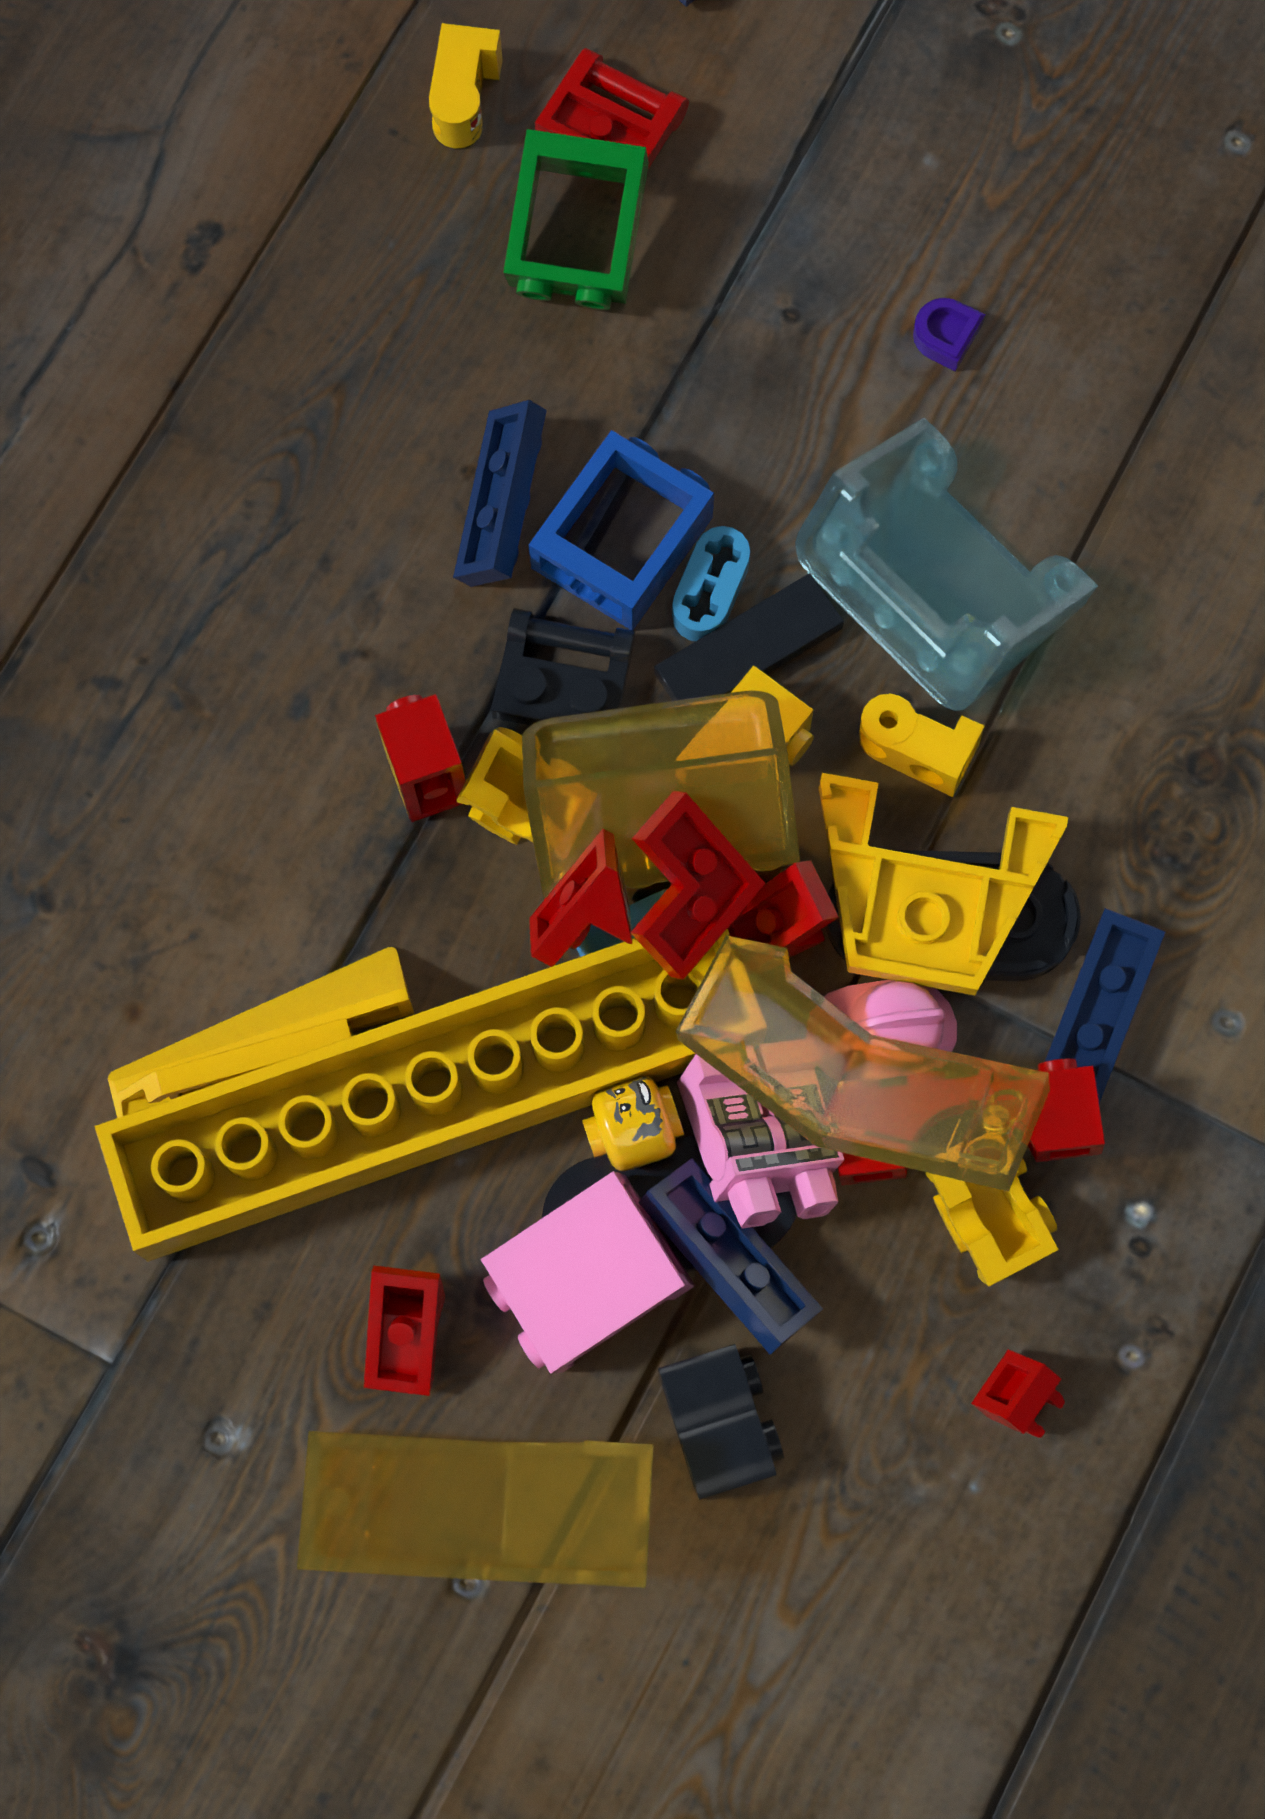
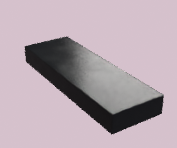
M808 573L655 665L654 674L688 723L723 702L753 666H756L767 675L842 630L844 621L811 573Z

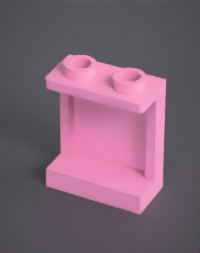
M611 1172L480 1259L490 1274L483 1279L489 1295L503 1312L509 1309L512 1310L524 1330L518 1335V1340L524 1352L538 1369L546 1365L550 1374L565 1372L574 1366L573 1362L587 1352L666 1300H675L695 1286L656 1222L638 1203L641 1199L625 1174Z

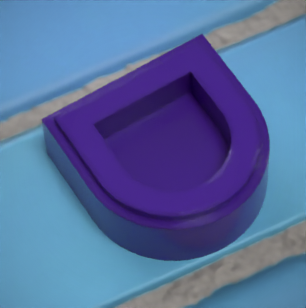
M938 298L929 301L919 310L913 329L914 343L925 357L956 372L982 327L985 314L950 298Z

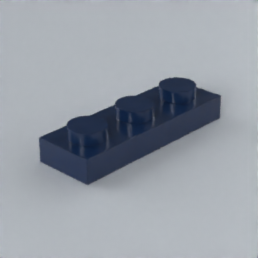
M531 400L491 410L488 413L453 578L470 587L512 578L513 568L519 554L518 545L525 511L530 502V488L536 459L542 445L541 435L547 411Z
M1106 908L1101 915L1045 1058V1061L1076 1059L1077 1067L1093 1066L1099 1104L1165 935L1163 930Z
M691 1158L649 1189L638 1203L771 1355L812 1321L823 1308L752 1227L741 1228L729 1200L714 1202L709 1185L711 1180Z

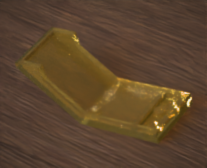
M727 935L676 1029L677 1039L817 1147L1004 1191H1009L1050 1091L1049 1073L871 1035L791 972L787 948Z
M309 1431L297 1570L646 1588L653 1445L583 1441L582 1443L484 1442Z

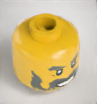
M640 1076L596 1092L592 1098L594 1116L582 1120L594 1158L607 1154L612 1166L621 1172L668 1158L675 1151V1138L684 1135L668 1085L658 1088L656 1082L647 1076Z

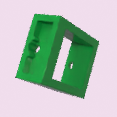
M530 129L526 130L503 271L508 285L517 287V295L540 301L551 300L552 293L576 296V304L598 310L610 309L611 302L626 304L649 165L646 147ZM540 171L625 184L610 274L525 261Z

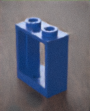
M611 430L529 543L531 568L621 625L634 630L712 520L714 492L710 490L708 483L697 473L686 468H681L678 471L660 460L657 452L646 442L636 437H630L627 440ZM614 468H617L684 509L634 581L564 539Z

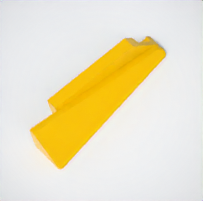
M387 947L112 1071L108 1076V1082L117 1118L352 1037L355 1030L414 1014L396 948Z

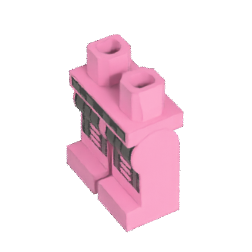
M812 1039L758 1045L754 1052H752L750 1046L696 1053L677 1081L708 1174L713 1179L709 1185L714 1202L730 1200L742 1229L763 1226L778 1217L781 1209L776 1193L790 1191L797 1216L802 1219L825 1216L838 1203L833 1173L844 1161V1156L839 1142H835L833 1125L828 1114L823 1110L812 1070L817 1065L818 1059Z

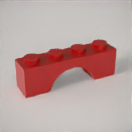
M1056 1059L1038 1064L1037 1073L1012 1075L1010 1067H991L974 1071L972 1073V1081L947 1083L946 1076L926 1075L907 1080V1089L882 1092L881 1084L861 1083L842 1088V1097L829 1098L835 1142H839L844 1156V1161L838 1167L841 1186L906 1178L912 1157L921 1142L937 1128L962 1119H983L1007 1128L1026 1145L1036 1162L1101 1155L1105 1141L1093 1066L1077 1067L1076 1059Z

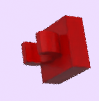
M1008 1349L971 1404L993 1421L1022 1434L1026 1432L1034 1437L1042 1438L1046 1431L1034 1419L1045 1403L1059 1409L1065 1404L1064 1398L1060 1392L1055 1390L1062 1379L1045 1364Z

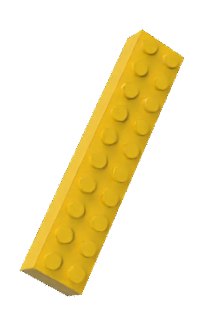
M726 929L684 980L670 977L637 939L633 938L632 944L626 942L618 943L96 1125L95 1130L133 1251L149 1262L591 1106L594 1094L605 1088L640 1076H647L658 1082L681 1074L685 1071L696 1053L750 1046L752 1049L762 1045L765 1027L728 929Z

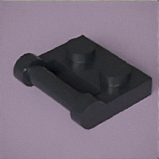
M514 608L509 621L507 642L491 707L492 718L614 741L634 647L635 631L616 628L615 633L562 624L533 618L532 611ZM528 642L609 657L608 671L603 672L525 657Z

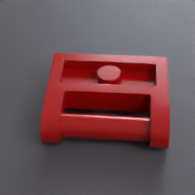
M584 48L535 121V130L646 147L649 169L672 131H676L681 125L689 106V99L674 91L667 95L603 63L602 55ZM595 85L653 114L654 117L652 120H649L587 88Z

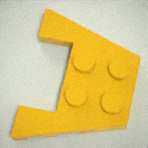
M822 773L819 793L847 971L849 973L892 981L912 982L920 986L975 996L1067 827L1068 817L1011 807L1007 818L999 870L870 847L868 840L879 783Z

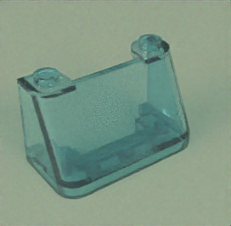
M922 418L832 474L799 530L795 546L800 564L806 572L811 573L815 581L938 703L945 708L958 711L966 709L981 698L1085 605L1098 585L1080 567L1066 557L1058 555L1046 557L1033 567L1031 572L1021 564L947 492L958 470L957 457L947 439L931 423Z

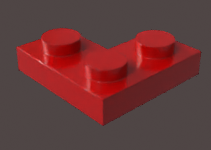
M673 791L632 837V840L672 885L630 933L670 977L684 980L766 883L687 792Z

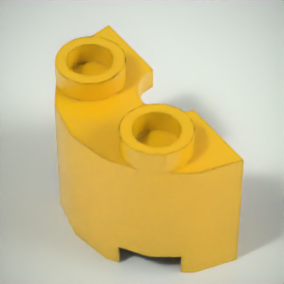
M498 727L489 734L457 798V802L465 805L470 804L472 808L468 816L499 837L515 845L518 844L521 837L526 838L543 848L546 856L566 859L598 792L580 782V772L562 761L548 759L545 765L539 763L530 755L532 751L529 750L531 746L529 740L513 730Z
M998 1131L937 1162L926 1170V1176L934 1183L939 1193L933 1199L950 1235L961 1253L969 1251L978 1269L979 1279L989 1287L1059 1250L1051 1236V1233L1057 1231V1225L1050 1209L1040 1196L1029 1200L1018 1177L1027 1172L1025 1161L1013 1140L1009 1137L1002 1140Z

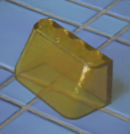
M752 690L555 717L539 721L531 725L523 733V788L543 898L549 895L603 828L614 834L625 887L640 889L651 886L654 883L669 881L637 846L632 837L673 791L687 792L754 870L771 871L782 865L800 862L786 741L778 700L769 693Z

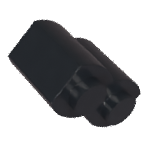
M733 1344L658 1368L664 1394L698 1500L777 1475L773 1462L784 1459V1454L773 1420L760 1422L755 1408L753 1396L762 1394L763 1388L752 1355L740 1358L737 1347Z

